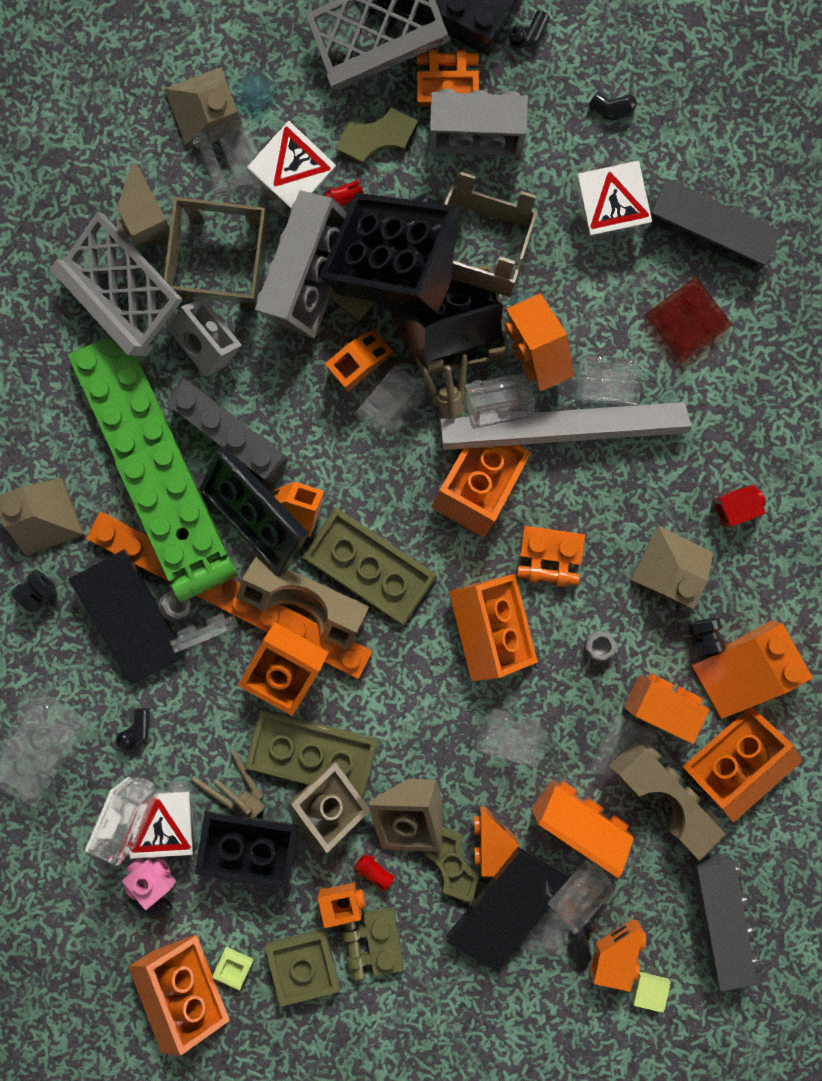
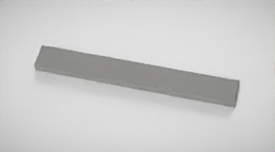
M685 402L447 418L440 419L443 450L682 434L690 432L691 423Z

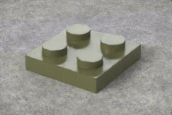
M326 928L266 943L265 950L280 1007L340 992L341 986Z

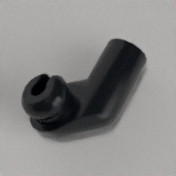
M538 10L529 27L513 26L508 33L511 45L520 49L537 44L549 22L550 16L546 12Z
M597 92L591 99L589 106L608 120L614 121L630 116L635 111L637 101L630 94L610 101Z
M134 708L133 725L116 736V745L119 748L133 749L148 737L149 708Z
M132 898L128 900L141 914L159 921L167 919L168 913L173 910V905L165 898H161L157 904H152L146 910L137 900Z
M579 915L573 921L572 945L577 962L580 964H587L592 959L585 934L595 930L590 915H585L584 917Z

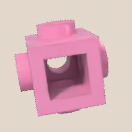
M161 857L137 858L126 868L129 873L122 880L128 896L133 900H137L145 910L165 895L176 882L175 878L170 874L169 865Z

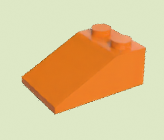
M519 445L463 449L430 508L485 537L496 521L531 452Z
M769 621L727 644L725 650L711 653L691 664L721 719L783 695L813 679L783 623Z

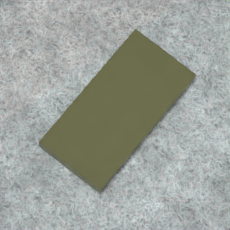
M335 507L302 556L304 560L402 626H404L437 577L435 573L337 507Z
M260 709L245 770L309 785L328 766L336 762L360 797L364 799L379 738Z

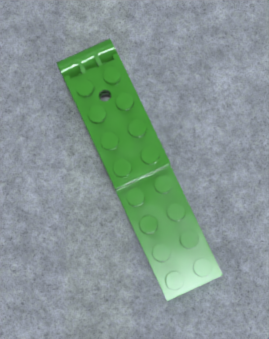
M111 336L68 354L69 360L115 458V465L178 600L183 602L237 577L236 568L138 356H128ZM188 530V538L180 540V532Z

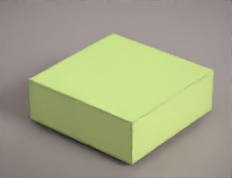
M226 947L212 978L240 991L254 959Z
M639 972L632 998L633 1005L664 1013L671 982L668 978Z

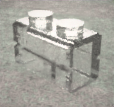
M585 356L584 361L580 360L576 364L573 401L624 406L637 405L640 399L642 366L634 365V360L616 359L615 363H604L603 357Z
M395 365L358 408L356 413L384 438L389 433L395 436L405 424L402 417L408 410L414 413L425 400L421 396L424 393V387L402 368Z
M524 373L516 375L507 374L500 378L485 381L476 380L464 385V409L467 416H469L473 429L533 417L535 397Z
M494 708L493 713L486 711L484 713L475 747L478 752L537 768L547 731L545 728L540 727L541 722L536 719L523 717L522 721L511 719V713Z

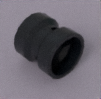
M34 569L27 576V581L24 584H18L12 589L11 593L24 609L29 612H35L41 606V601L44 598H50L57 589L45 574Z
M709 618L689 623L690 633L696 639L693 644L696 655L710 654L726 649L725 641L719 635V630L722 628L720 618Z

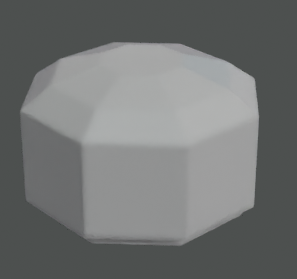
M171 590L161 596L158 609L163 618L176 621L189 613L191 602L189 599L180 602L174 591Z
M596 630L587 636L584 648L592 659L606 661L615 654L617 643L610 633Z

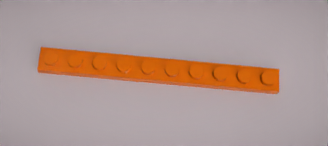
M99 512L86 539L114 554L126 549L134 564L168 581L148 535L104 512ZM230 579L196 595L266 632L276 622L329 652L324 662L359 679L373 652L353 641L348 651L320 638L318 622L283 604L275 605L266 611H262L236 599L240 582L234 579Z

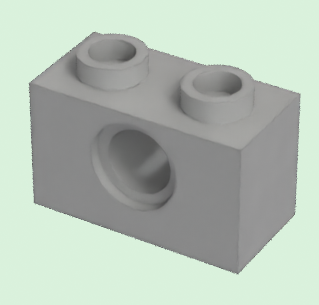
M204 298L182 306L167 328L206 377L226 367L242 346Z

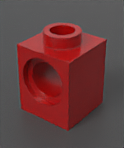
M755 484L744 486L712 499L722 527H732L766 514L764 506H766L765 497L762 491L756 488Z

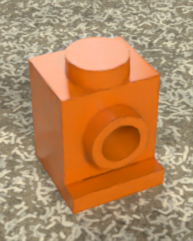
M355 882L327 889L326 887L320 888L317 899L324 928L361 920L362 909L366 908V899L363 889L357 890ZM348 898L350 902L342 905L338 899Z

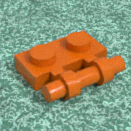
M457 49V53H439L438 50H429V53L417 55V66H429V71H417V107H431L432 92H438L442 89H452L457 93H470L474 90H479V71H466V66H478V53H466V49ZM439 66H457V71H439Z
M523 526L519 556L531 558L530 567L518 565L517 577L528 579V582L531 583L546 581L556 583V586L566 587V584L578 586L580 574L569 573L568 566L569 563L581 565L585 534ZM541 559L557 561V571L541 569Z

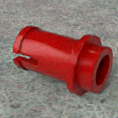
M356 179L334 189L331 186L328 187V191L323 192V196L330 197L339 206L351 203L356 193L363 194V190L359 180Z
M363 854L354 866V869L358 871L357 875L359 877L364 876L377 886L380 891L384 892L393 882L395 875L374 860L375 856Z

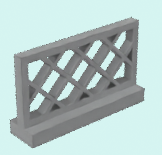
M335 0L307 13L306 17L328 73L326 75L331 87L337 91L449 42L450 38L436 0H428L429 2L413 0L415 3L408 19L393 13L397 0H391L388 10L373 4L374 0ZM355 1L366 5L359 23L344 17L348 5ZM422 4L431 8L436 21L425 26L413 22L419 5ZM341 8L339 14L333 12V11H335V10ZM371 8L386 14L379 32L364 26ZM327 14L337 18L331 36L320 32L316 19ZM391 17L406 23L402 35L396 39L384 35ZM342 21L357 27L351 45L336 39ZM411 26L417 28L416 30L409 32ZM362 30L377 36L373 49L367 52L356 48ZM323 38L329 40L327 47L325 46ZM382 39L388 41L387 43L380 45ZM336 43L349 50L345 61L333 67L329 55L333 44ZM354 52L360 54L352 58Z
M99 212L95 214L64 260L56 259L50 268L128 356H147L153 348L150 342L183 300L134 246L124 238L103 213ZM102 226L106 230L107 244L97 245L96 232ZM115 248H123L126 252V266H116ZM107 249L108 267L98 268L97 250ZM89 250L90 268L84 269L77 260L83 251ZM142 269L146 273L145 288H136L135 270ZM127 270L128 289H118L117 271ZM99 272H108L109 290H103L99 286ZM155 291H162L169 298V301L162 310H156ZM136 292H147L148 310L137 311ZM119 293H128L129 311L123 312L119 308ZM138 315H148V329L144 334L138 329Z

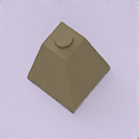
M221 67L164 88L186 147L243 126Z
M136 163L130 167L117 205L121 219L116 222L124 238L131 237L136 247L167 244L170 233L167 220Z
M63 478L24 486L0 495V518L3 526L26 556L85 535Z
M657 525L631 581L683 607L694 609L708 582L713 552Z
M336 762L328 766L288 804L292 823L299 825L298 834L310 850L328 853L370 811Z
M406 779L370 800L368 806L382 849L441 852L443 802L437 780Z

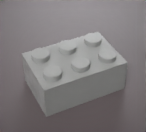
M442 89L438 92H432L430 153L521 156L527 133L528 96L520 95V93L514 91H507L501 95L489 94L483 90L457 93L452 89Z

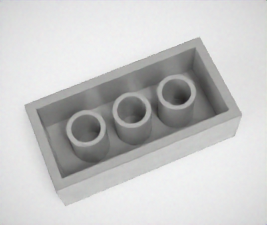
M299 190L296 201L292 204L286 228L280 236L275 257L269 265L263 289L258 294L255 307L257 312L281 328L315 339L333 291L319 276L347 214L332 198Z

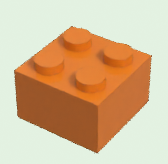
M537 294L506 308L509 322L505 323V328L510 339L514 341V343L510 344V349L516 361L522 360V369L528 382L534 381L539 391H542L574 377L567 334L542 294Z
M274 622L238 686L293 716L318 675L329 652Z
M652 673L649 674L648 678L639 674L624 708L635 717L694 744L710 711L709 708L701 704L703 698L679 686L674 691L672 690L674 684Z

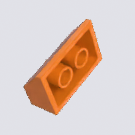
M515 574L449 591L471 681L501 678L538 662Z
M750 707L682 767L734 823L803 760L795 746L753 707Z
M552 779L532 808L538 825L619 879L634 839L627 830L629 824L616 815L609 818L603 814L602 810L604 808L588 797L584 801L576 795L578 790L566 781L562 780L559 784Z
M197 935L154 950L128 966L161 1053L181 1056L230 1021Z

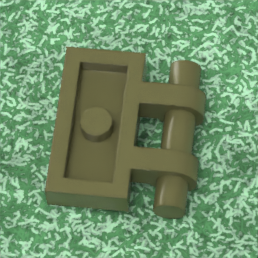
M394 907L364 912L365 924L356 925L355 921L343 924L342 937L343 941L347 942L349 954L346 957L348 968L351 969L353 980L363 979L365 977L363 966L372 964L374 976L404 971ZM367 937L369 951H360L358 939Z

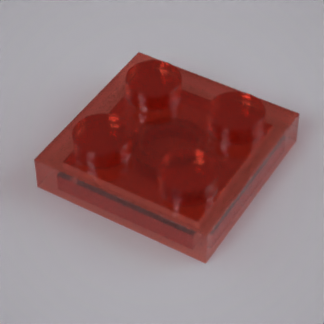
M697 276L645 314L680 363L687 360L733 325Z

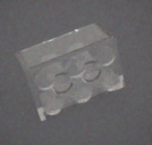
M42 691L29 696L0 745V789L34 809L47 802L91 728L93 721Z

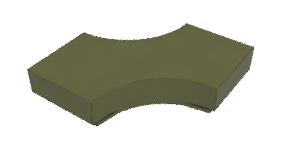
M391 107L376 122L356 124L349 121L336 147V152L363 166L372 155L379 151L396 149L405 152L418 126V121Z
M442 826L441 852L424 851L423 855L433 860L443 874L444 885L442 894L472 904L481 878V872L472 868L462 854V833Z

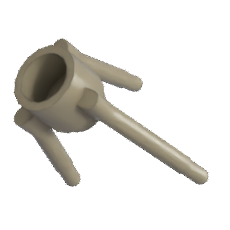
M463 354L461 357L458 389L453 386L450 366H446L444 368L446 387L440 389L439 393L436 391L426 365L416 357L420 371L431 394L432 404L438 406L439 414L443 418H456L463 413L462 401L466 399L465 384L468 359L466 354Z
M232 750L231 755L251 790L250 793L244 790L236 796L228 787L219 780H216L214 785L230 799L228 800L197 777L193 776L191 778L194 784L232 810L235 815L255 818L265 806L260 801L264 794L256 787L248 770H245V765L236 750Z

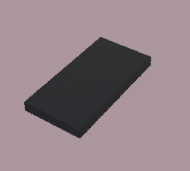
M226 446L219 448L199 491L274 572L281 576L289 569L309 533Z
M126 549L115 553L68 579L130 685L186 656L183 647L166 618H163L158 609L157 602Z
M517 847L448 932L446 942L498 971L570 885L569 877Z

